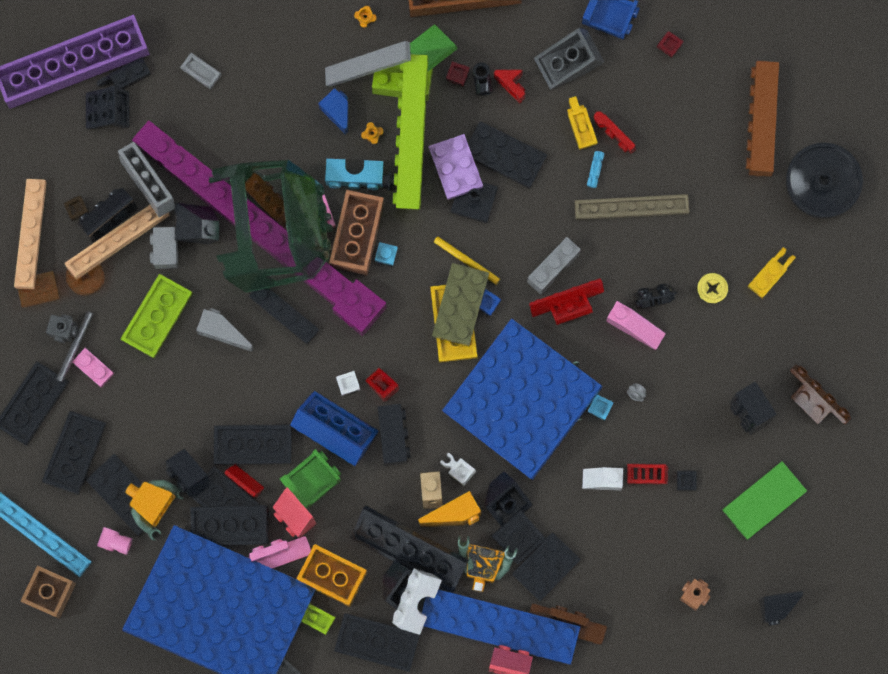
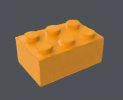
M314 544L297 580L350 607L368 572L366 569Z

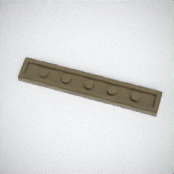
M688 194L574 201L575 220L683 215L690 213Z

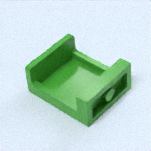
M316 449L288 475L285 474L280 478L283 485L289 488L306 509L310 508L341 481L339 470L334 465L330 467L326 462L329 460L322 451L318 453Z

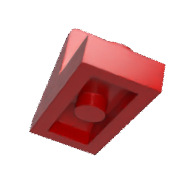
M496 70L494 72L493 78L519 103L525 99V89L521 84H515L522 77L523 70Z

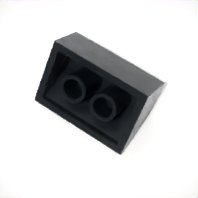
M121 187L119 190H113L109 194V198L104 202H98L92 212L82 215L77 224L94 243L129 217L138 207L133 198Z

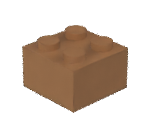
M37 565L21 602L60 619L76 583Z

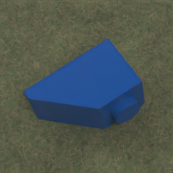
M334 88L318 103L319 109L344 134H347L348 97L342 91L338 92Z

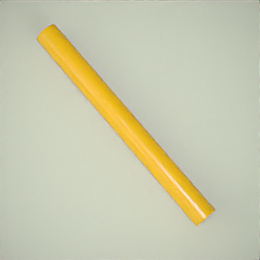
M437 236L434 240L435 244L470 268L489 272L488 280L495 285L500 281L499 277Z

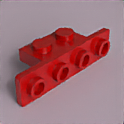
M599 278L568 290L554 293L551 296L537 299L529 303L532 317L551 311L556 325L593 313L588 298L604 292L603 282Z

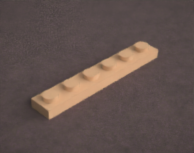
M44 179L26 180L14 282L16 289H35L47 184Z
M148 205L65 262V266L76 280L169 217V212L159 218L151 205Z

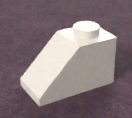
M602 467L583 469L582 489L622 490L623 468Z

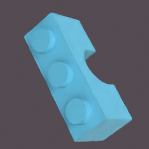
M326 159L325 182L330 188L338 189L341 186H348L349 189L367 187L368 190L382 188L383 161L364 160L362 172L353 175L347 172L345 159Z

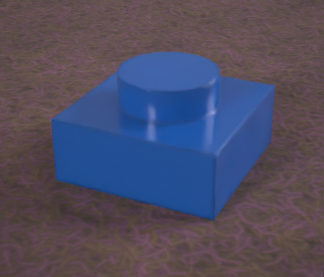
M485 289L480 310L491 316L500 304L501 299Z

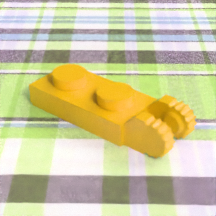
M784 247L748 285L762 299L784 275L787 268L796 258L792 255L784 265L779 263L778 260L786 253Z

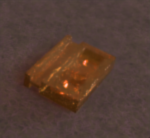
M53 271L36 275L35 289H18L23 308L60 299Z

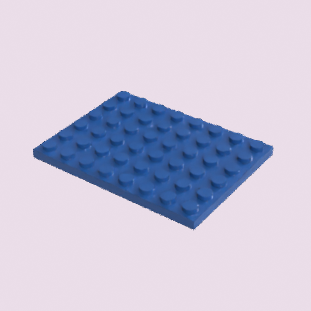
M174 525L123 627V631L218 674H277L316 589L259 562H252L251 559Z

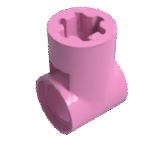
M104 527L97 546L109 551L117 550L119 553L127 555L133 539L121 536L119 532Z

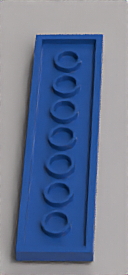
M438 589L435 598H425L422 613L427 616L424 627L497 646H507L516 651H527L531 655L569 665L572 662L580 630L578 625Z

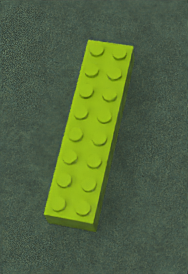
M410 54L411 61L400 64L403 78H399V89L402 90V97H398V108L401 109V116H397V127L400 129V135H396V147L399 148V154H395V166L398 167V174L394 173V185L397 186V193H393V204L396 205L397 209L420 210L429 58L427 55Z

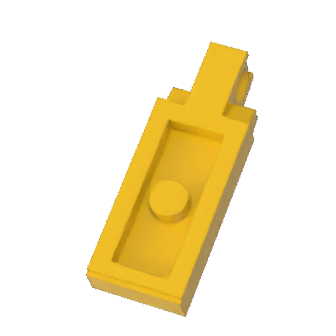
M576 96L569 98L571 109L567 110L568 118L579 150L597 145V139L587 109L584 105L579 106Z

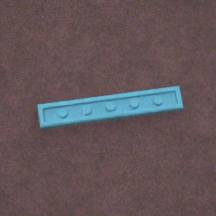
M0 492V517L78 577H81L92 562Z

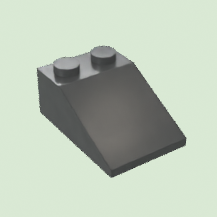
M577 28L534 57L550 90L566 84L604 63L588 30Z

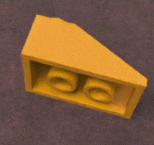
M469 491L421 517L418 521L420 527L461 526L466 524L471 526L479 521L481 510Z

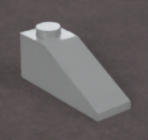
M212 308L209 311L203 310L196 330L199 335L251 352L253 351L252 344L225 317L220 315V311Z

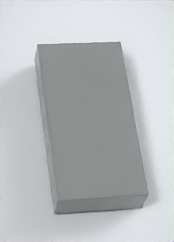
M190 53L180 67L181 70L210 90L222 76L219 71L193 53Z

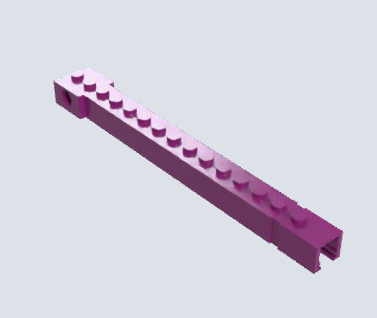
M149 120L132 139V142L137 145L141 152L156 164L165 168L167 173L334 306L332 308L333 313L360 335L364 336L387 308L386 302L356 279L354 283L350 282L182 146L179 147L172 138Z

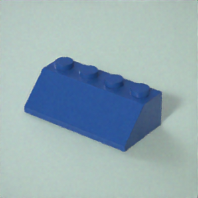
M315 391L298 408L290 424L297 431L354 466L362 459L379 432Z

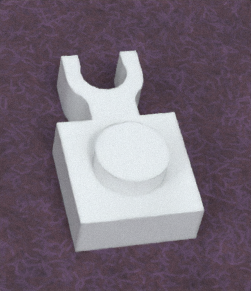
M448 453L447 457L451 461L445 463L441 460L440 463L445 468H450L449 475L464 486L476 473V470L461 458L456 462L454 457Z

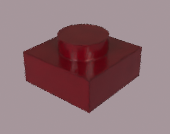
M668 31L657 45V48L673 58L684 41Z
M452 61L446 81L464 87L470 67Z

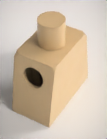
M440 471L420 472L423 509L443 506Z

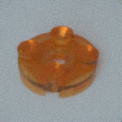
M99 264L88 272L90 278L82 281V277L76 280L67 269L66 282L76 294L88 296L101 289L104 284L105 274Z

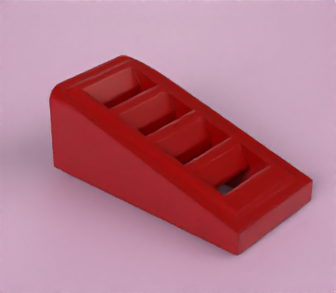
M627 464V484L668 485V465ZM634 468L637 469V479H634ZM642 469H645V479H642ZM650 469H653V479H650ZM658 469H661V480H658Z

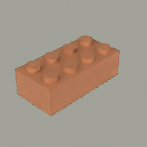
M346 190L329 261L330 266L335 269L368 276L384 208V198Z

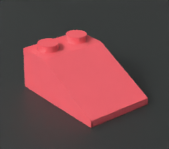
M287 487L273 506L275 510L273 515L280 523L284 521L288 525L286 530L292 537L296 535L298 538H301L317 523Z
M499 645V648L494 647L489 672L497 674H529L533 657L529 656L530 652L518 650V653L510 651V647Z

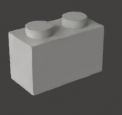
M153 227V233H150V244L153 245V252H150V263H153L155 269L178 268V241L174 240L175 227Z

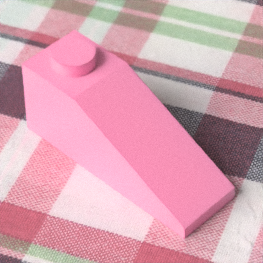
M618 301L607 317L606 322L654 350L658 348L666 334L637 312Z

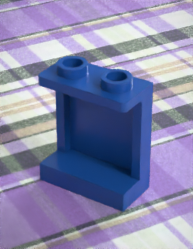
M590 0L584 13L582 24L624 40L625 35H629L632 30L633 24H630L632 18H636L640 10L637 7L638 1Z

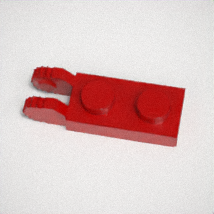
M602 111L594 114V122H596L599 128H606L605 133L611 139L615 138L619 142L618 146L625 153L628 151L632 154L636 150L635 144Z

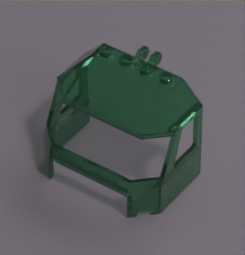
M289 159L238 163L213 169V177L209 178V183L224 180L231 186L238 251L216 255L218 262H223L225 270H223V275L225 279L245 293L314 279L330 257L331 243L327 239V232L333 230V226L327 223L332 218L331 214L327 213L326 205L323 202V185ZM282 167L281 172L269 175H262L257 171L258 169ZM253 173L258 174L264 182L265 180L270 181L281 178L288 243L296 265L294 267L259 269L252 250L245 182ZM298 272L304 274L280 280H274L270 277L271 275Z

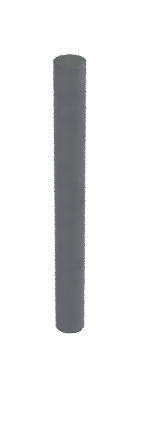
M89 311L86 312L56 378L58 382L63 383L94 314Z

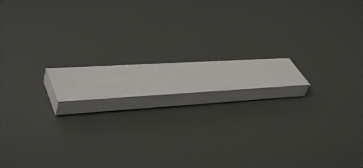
M403 41L326 67V86L332 87L411 61L410 42Z

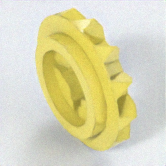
M709 273L700 279L697 292L700 298L707 303L716 304L726 297L728 284L721 275ZM708 284L711 286L719 284L716 288L717 294L713 291L707 294L709 290Z

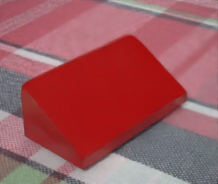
M233 465L225 471V475L254 499L264 490V486L237 465Z

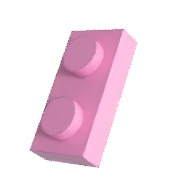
M86 348L72 361L101 388L114 375L107 366Z

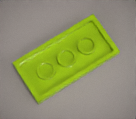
M159 274L122 335L121 341L155 358L193 293Z

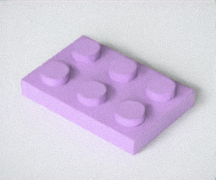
M464 134L429 146V151L447 200L467 194L473 188L478 190L483 188Z

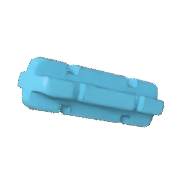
M594 152L589 173L590 177L587 181L588 187H597L604 159L603 152Z

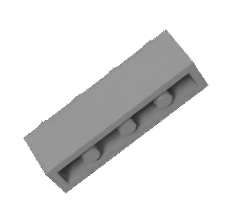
M132 142L118 150L120 162L157 216L160 218L175 209L173 197L137 145Z

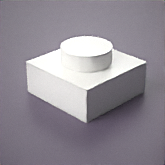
M354 371L336 377L342 396L360 390Z

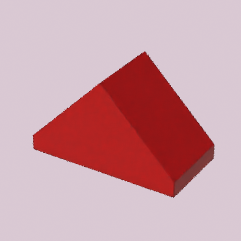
M380 368L365 380L384 402L399 391L398 384Z

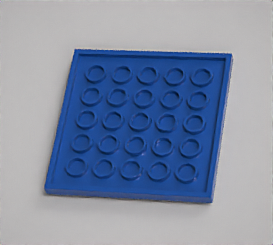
M511 318L442 411L533 480L603 386Z

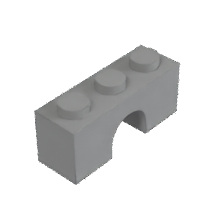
M566 237L531 273L527 283L542 295L554 282L558 274L565 267L568 268L580 255L581 249Z

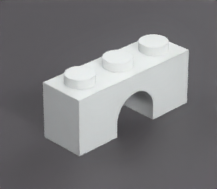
M414 568L408 578L407 587L401 596V601L394 613L392 623L400 629L420 635L427 616L417 610V605L424 597L435 598L442 580L431 573Z

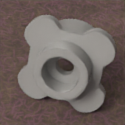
M636 383L629 386L630 390H627V394L630 398L642 402L644 400L643 397H646V389Z

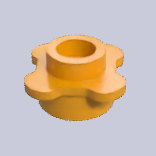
M364 6L354 14L355 19L359 20L360 26L363 28L367 27L370 22L376 21V15L372 14L369 6Z
M369 122L366 125V130L361 133V137L367 139L372 144H377L380 135L383 134V129Z

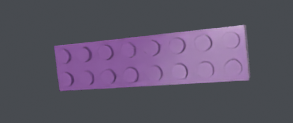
M131 15L0 66V89L7 106L11 109L133 62L140 57L148 56L150 53L134 15Z

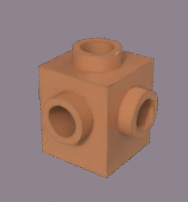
M694 579L692 582L688 580L682 588L684 594L680 600L696 611L701 604L705 606L711 596L708 595L710 589L707 588L709 585L701 579L698 581ZM693 591H697L699 596L694 595Z

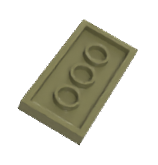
M452 263L432 337L470 346L489 272Z

